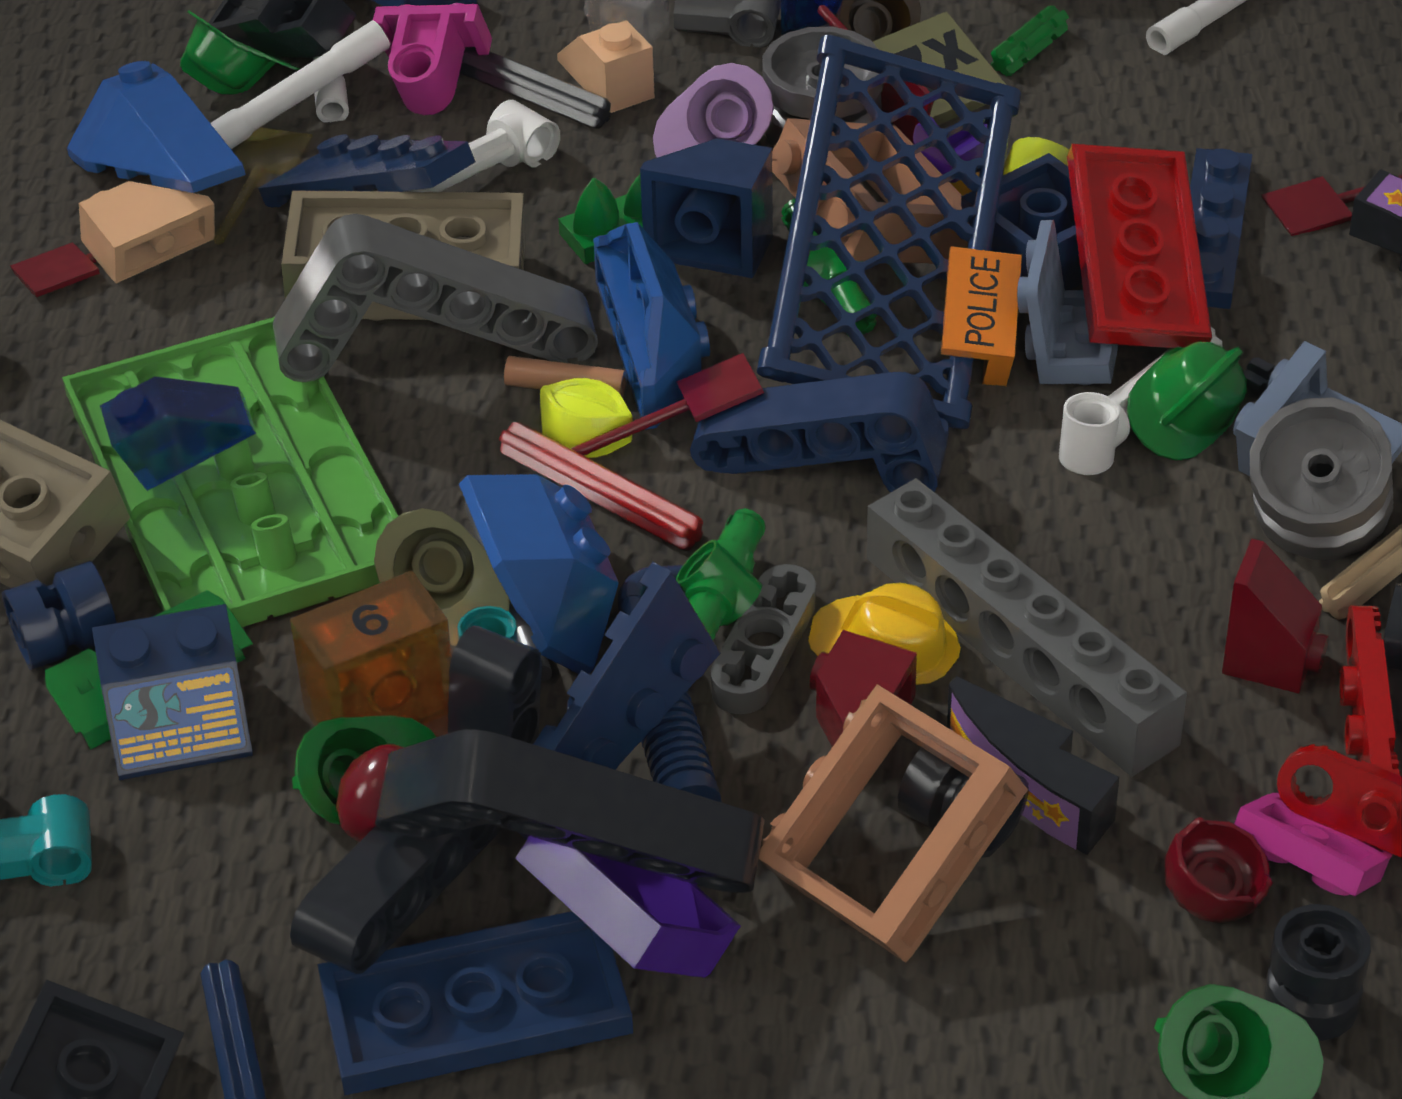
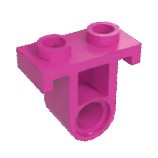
M453 3L450 5L421 6L405 4L401 6H382L375 9L373 20L382 28L390 43V48L385 51L389 57L388 71L406 108L414 113L433 115L444 110L451 103L455 94L465 47H475L478 55H489L492 36L478 4Z

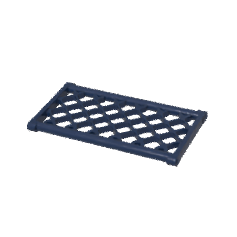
M824 35L820 38L816 57L821 67L768 346L760 351L757 373L767 379L791 384L848 378L851 376L847 374L861 366L871 367L876 374L888 373L889 371L880 360V356L894 348H902L908 353L919 369V373L915 374V376L929 383L937 393L944 395L943 401L933 399L939 418L946 419L949 427L967 429L970 426L973 407L972 403L968 401L974 358L950 356V359L931 363L921 353L913 338L927 330H935L941 337L943 333L944 311H939L933 306L923 292L922 287L936 279H943L947 282L949 260L942 256L931 241L930 236L948 228L954 230L961 239L967 241L969 249L991 251L1011 120L1019 112L1021 91L1012 86L990 82L854 43L851 40L838 36ZM844 65H851L878 73L879 75L863 81L858 79L851 70L844 68ZM904 81L931 88L934 91L919 97L910 91ZM882 83H888L894 87L905 105L890 113L883 112L869 95L868 90ZM959 97L990 105V109L971 112ZM850 99L860 101L872 117L873 122L859 129L850 128L844 120L835 116L837 103L846 102ZM937 99H944L950 104L960 118V121L948 128H939L924 110L923 106ZM905 115H912L918 120L929 137L915 145H908L902 140L891 123ZM874 131H879L886 136L897 154L881 162L874 161L864 149L859 139ZM960 131L970 132L977 141L984 144L982 158H974L970 161L962 160L949 144L947 138ZM929 147H935L940 150L953 170L936 178L931 177L918 162L915 154ZM841 148L850 149L865 170L851 178H842L832 167L826 165L828 151H835ZM899 163L905 164L921 186L907 194H899L891 186L882 171ZM953 179L961 180L968 189L976 192L974 207H967L962 210L952 208L938 187ZM865 180L873 181L888 200V204L874 211H866L854 197L850 188ZM921 196H927L931 198L940 210L944 220L930 227H923L915 219L906 204ZM832 197L842 199L856 220L839 229L831 227L824 218L817 215L819 200H828ZM888 213H895L910 230L912 237L898 244H890L875 226L874 221ZM856 230H862L867 233L880 253L864 262L856 261L842 243L841 238ZM912 246H919L931 259L936 270L923 277L916 278L909 273L901 262L898 253ZM824 247L831 248L842 261L847 271L829 280L822 278L815 269L807 266L810 251H816ZM880 263H886L891 266L904 287L889 295H881L867 278L865 271ZM846 281H854L870 300L871 305L856 313H848L836 299L831 289ZM804 282L808 284V287H804ZM905 296L912 297L925 313L928 321L913 329H906L890 310L889 304ZM814 298L822 299L838 322L822 331L813 330L806 321L798 318L800 302H807ZM871 314H877L888 325L895 339L880 347H873L867 342L855 323ZM837 332H844L852 339L861 352L862 357L847 365H839L833 360L822 344V341ZM795 333L798 335V339H794ZM804 350L813 351L826 369L792 361L790 356Z

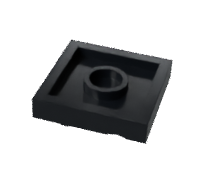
M46 979L1 1072L0 1099H157L178 1052L184 1032Z

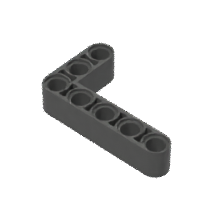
M361 214L344 215L330 225L273 321L280 370L285 377L298 382L315 381L323 377L331 369L372 302L549 361L568 363L567 359L577 358L578 361L587 360L595 352L598 345L588 301L579 290Z

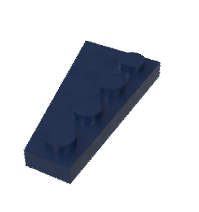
M343 134L320 143L317 146L319 151L317 155L258 189L265 205L271 208L281 207L291 198L292 191H373L377 189L381 192H403L428 189L437 186L476 161L468 141H443L439 135L423 140H411L409 135L398 136L390 140H380L378 135H370L356 140L349 139L347 134Z
M652 561L639 581L647 590L630 616L622 611L619 612L605 633V636L613 642L591 675L581 670L567 692L570 697L566 714L557 727L546 725L534 742V745L616 770L721 654L671 571ZM520 833V835H521L525 840L528 839V837H529L528 835H524V834H521V833Z

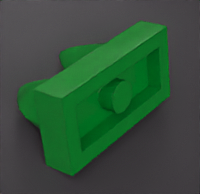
M640 174L630 186L627 194L618 198L614 197L611 190L604 183L596 178H592L579 198L575 213L558 218L559 234L584 264L595 261L594 238L607 235L609 231L629 223L638 222L643 228Z

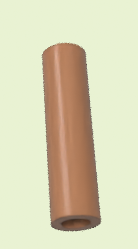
M508 356L504 369V383L508 386L540 390L544 385L564 380L589 378L600 380L610 385L621 394L622 398L627 386L626 370L516 356Z

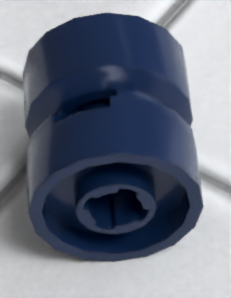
M91 561L55 573L52 585L46 586L37 579L2 592V600L12 633L30 670L66 658L68 648L71 645H75L82 651L94 648L92 627L117 623L106 588Z

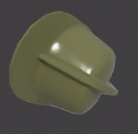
M421 508L404 512L386 525L377 540L374 563L378 580L389 596L430 637L438 642L456 646L459 641L458 623L468 611L477 607L494 606L509 612L511 601L492 568L484 546L460 522L442 511Z

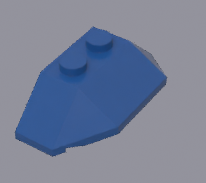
M635 222L620 226L609 231L607 235L594 238L593 241L596 284L624 369L627 372V378L640 417H644L684 399L677 381L701 371V358L710 356V343L705 322H695L697 310L692 286H682L674 262L642 226ZM658 423L647 429L657 428L661 423Z
M538 474L467 475L459 483V486L492 568L516 612L530 626L533 632L530 638L536 649L539 650L542 656L577 674L581 670L589 674L594 669L619 584L608 559L610 548L605 540L596 532L589 516L592 512L591 505L574 487L567 484L560 487Z

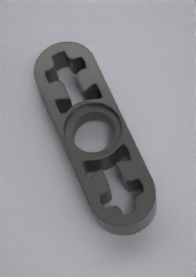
M791 564L777 565L769 568L760 576L759 581L763 585L760 594L751 607L737 619L720 650L721 654L716 658L711 668L712 698L721 709L734 714H748L761 709L769 701L816 608V581L814 576L803 567ZM787 592H791L783 604V611L777 609V598H783ZM760 632H770L781 638L779 642L770 646H758L752 644L747 639L753 634ZM745 664L750 666L752 680H744L741 686H734L743 677Z

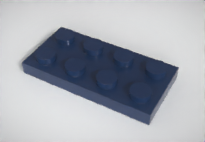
M572 911L388 949L362 974H354L329 962L317 964L344 1096L633 1034L632 1013L613 950Z

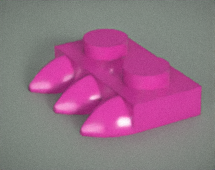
M1279 793L1267 794L1240 807L1234 823L1254 835L1268 860L1277 863L1290 862L1313 874L1312 880L1316 885L1337 895L1356 896L1381 882L1389 860L1393 855L1292 812L1283 803Z

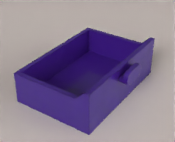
M531 836L528 837L515 858L634 969L705 978L711 974L741 927L736 920L695 884Z

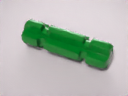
M1054 5L1047 6L991 51L993 61L990 65L995 71L1000 70L1003 75L1012 76L1024 66V63L1027 64L1048 47L1053 40H1056L1068 30L1066 20L1069 16L1065 10L1059 11Z

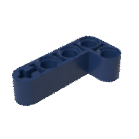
M888 372L762 388L763 394L699 421L690 447L692 459L703 470L728 474L874 458L883 484L889 492H893L915 478L935 492L947 448V437L925 382L907 372Z

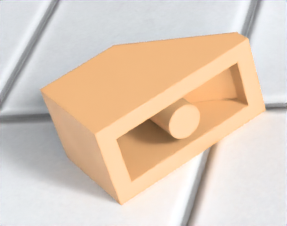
M627 20L607 24L601 29L581 35L557 53V60L583 89L607 98L610 101V113L655 98L653 47Z
M128 181L112 189L100 191L79 203L81 241L115 283L121 282L215 239L214 202L206 195Z

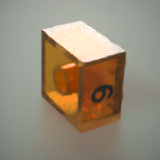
M413 571L378 583L290 619L304 710L315 726L319 722L339 717L388 715L412 718L421 724H426L448 714L449 668L452 657L448 619Z

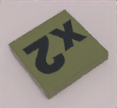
M947 11L873 41L875 46L882 51L1006 85ZM927 88L930 92L934 91V89ZM959 97L970 111L987 105ZM937 99L933 103L930 117L940 125L958 117V115L946 100Z

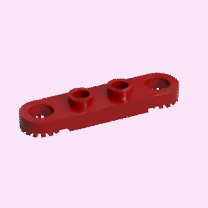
M1350 605L1346 623L1348 666L1341 667L1339 682L1341 706L1353 707V715H1347L1345 722L1346 755L1358 756V761L1360 762L1363 760L1400 775L1397 754L1393 752L1396 736L1384 640L1381 639V633H1376V631L1380 632L1381 629L1379 608L1377 606Z
M1310 744L1305 747L1301 746L1288 756L1278 773L1277 789L1283 803L1292 812L1402 858V776L1366 761H1357L1335 750L1328 749L1329 746L1324 745L1315 746V744ZM1306 765H1315L1323 768L1332 779V793L1327 794L1325 798L1320 796L1314 799V796L1311 795L1307 797L1304 791L1301 792L1299 790L1300 786L1296 785L1297 779L1295 774L1297 770Z

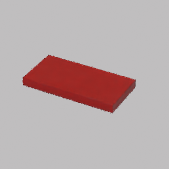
M1071 144L1067 155L1089 342L1166 348H1185L1195 342H1210L1212 332L1185 152Z

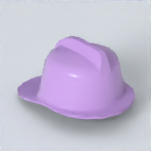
M735 63L717 65L702 74L665 109L657 120L653 134L656 157L658 158L716 138L756 145L769 128L774 110L771 90L763 77L749 66Z

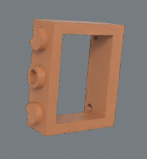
M787 118L780 138L772 152V172L796 198L810 120ZM845 122L852 129H859L867 125L865 123ZM892 125L906 144L914 145L897 126ZM874 131L859 139L864 149L874 161L881 162L897 154L886 136L879 131ZM841 148L835 151H828L826 165L832 167L842 178H851L865 170L850 149ZM921 152L915 154L916 159L929 176L936 178L942 175ZM899 163L882 171L891 186L899 194H907L921 186L905 164ZM866 180L885 202H877L860 183L850 188L854 197L866 211H874L888 204V200L873 181ZM950 182L938 187L952 208L962 210V195ZM921 196L906 204L915 219L923 227H930L944 220L940 210L931 198L927 196ZM832 197L828 200H819L817 215L824 218L831 227L839 229L856 220L842 199ZM888 213L874 221L875 226L890 244H898L912 237L910 230L895 213ZM947 228L930 236L931 241L947 260H949L951 246L968 248V242L961 239L952 229ZM856 230L841 238L842 243L856 261H866L880 253L867 233L862 230ZM912 246L898 253V257L903 263L933 264L926 252L919 246Z
M877 684L868 698L861 700L858 710L855 713L849 712L843 725V733L826 756L820 757L811 765L805 775L802 791L787 812L778 815L770 823L772 830L763 839L759 860L777 877L906 963L913 956L1028 789L1010 766ZM903 735L968 776L969 780L880 907L873 913L807 868L899 737Z

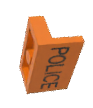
M951 246L948 261L941 354L984 360L982 384L1006 386L1015 358L1018 316L1017 288L1021 274L1022 255Z

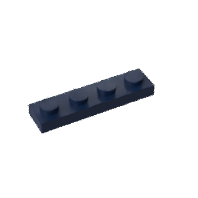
M1196 148L1190 190L1208 307L1231 309L1252 154L1238 153L1223 148L1214 150Z

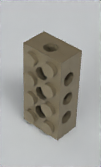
M292 191L281 263L285 299L330 225L342 216L350 214L366 215L524 270V193ZM376 302L371 303L362 318L374 321L384 319L427 320Z
M0 420V583L14 588L38 579L46 586L52 585L55 573L88 561L92 562L127 523L130 516L111 471Z

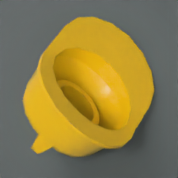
M906 583L885 584L871 592L837 599L820 608L813 616L808 640L811 650L817 656L821 652L829 653L843 630L916 652V685L932 683L944 677L959 658L961 648L957 634L944 620L938 602L927 591Z

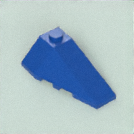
M137 61L126 64L118 69L119 75L104 79L101 82L67 146L68 155L72 161L88 172L100 173L106 170V166L115 167L118 178L129 180L137 175H150L152 185L195 193L246 175L242 162L175 78L154 63L150 64L149 61Z

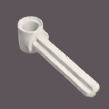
M507 100L501 103L492 113L487 125V135L468 143L476 161L474 164L433 188L403 192H441L498 163L513 167L524 162L535 168L541 164L538 162L543 158L547 161L555 154L560 142V129L556 123L516 100Z
M1211 327L1212 339L1210 342L1222 347V341L1216 337L1215 329ZM1166 352L1109 396L1094 392L1075 394L1066 400L1063 410L1059 460L1065 468L1078 474L1095 475L1108 470L1112 466L1115 448L1127 439L1130 432V421L1127 414L1128 394L1136 381Z

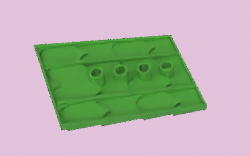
M275 317L62 377L66 395L93 454L94 461L97 465L111 471L129 513L130 519L124 526L161 612L208 590L222 598L241 627L267 620V616L270 615L277 617L329 601L328 597L334 596V598H338L381 584L378 580L374 563L376 544L386 525L397 518L398 514L324 376L315 381L298 382L285 377L281 372L273 330Z

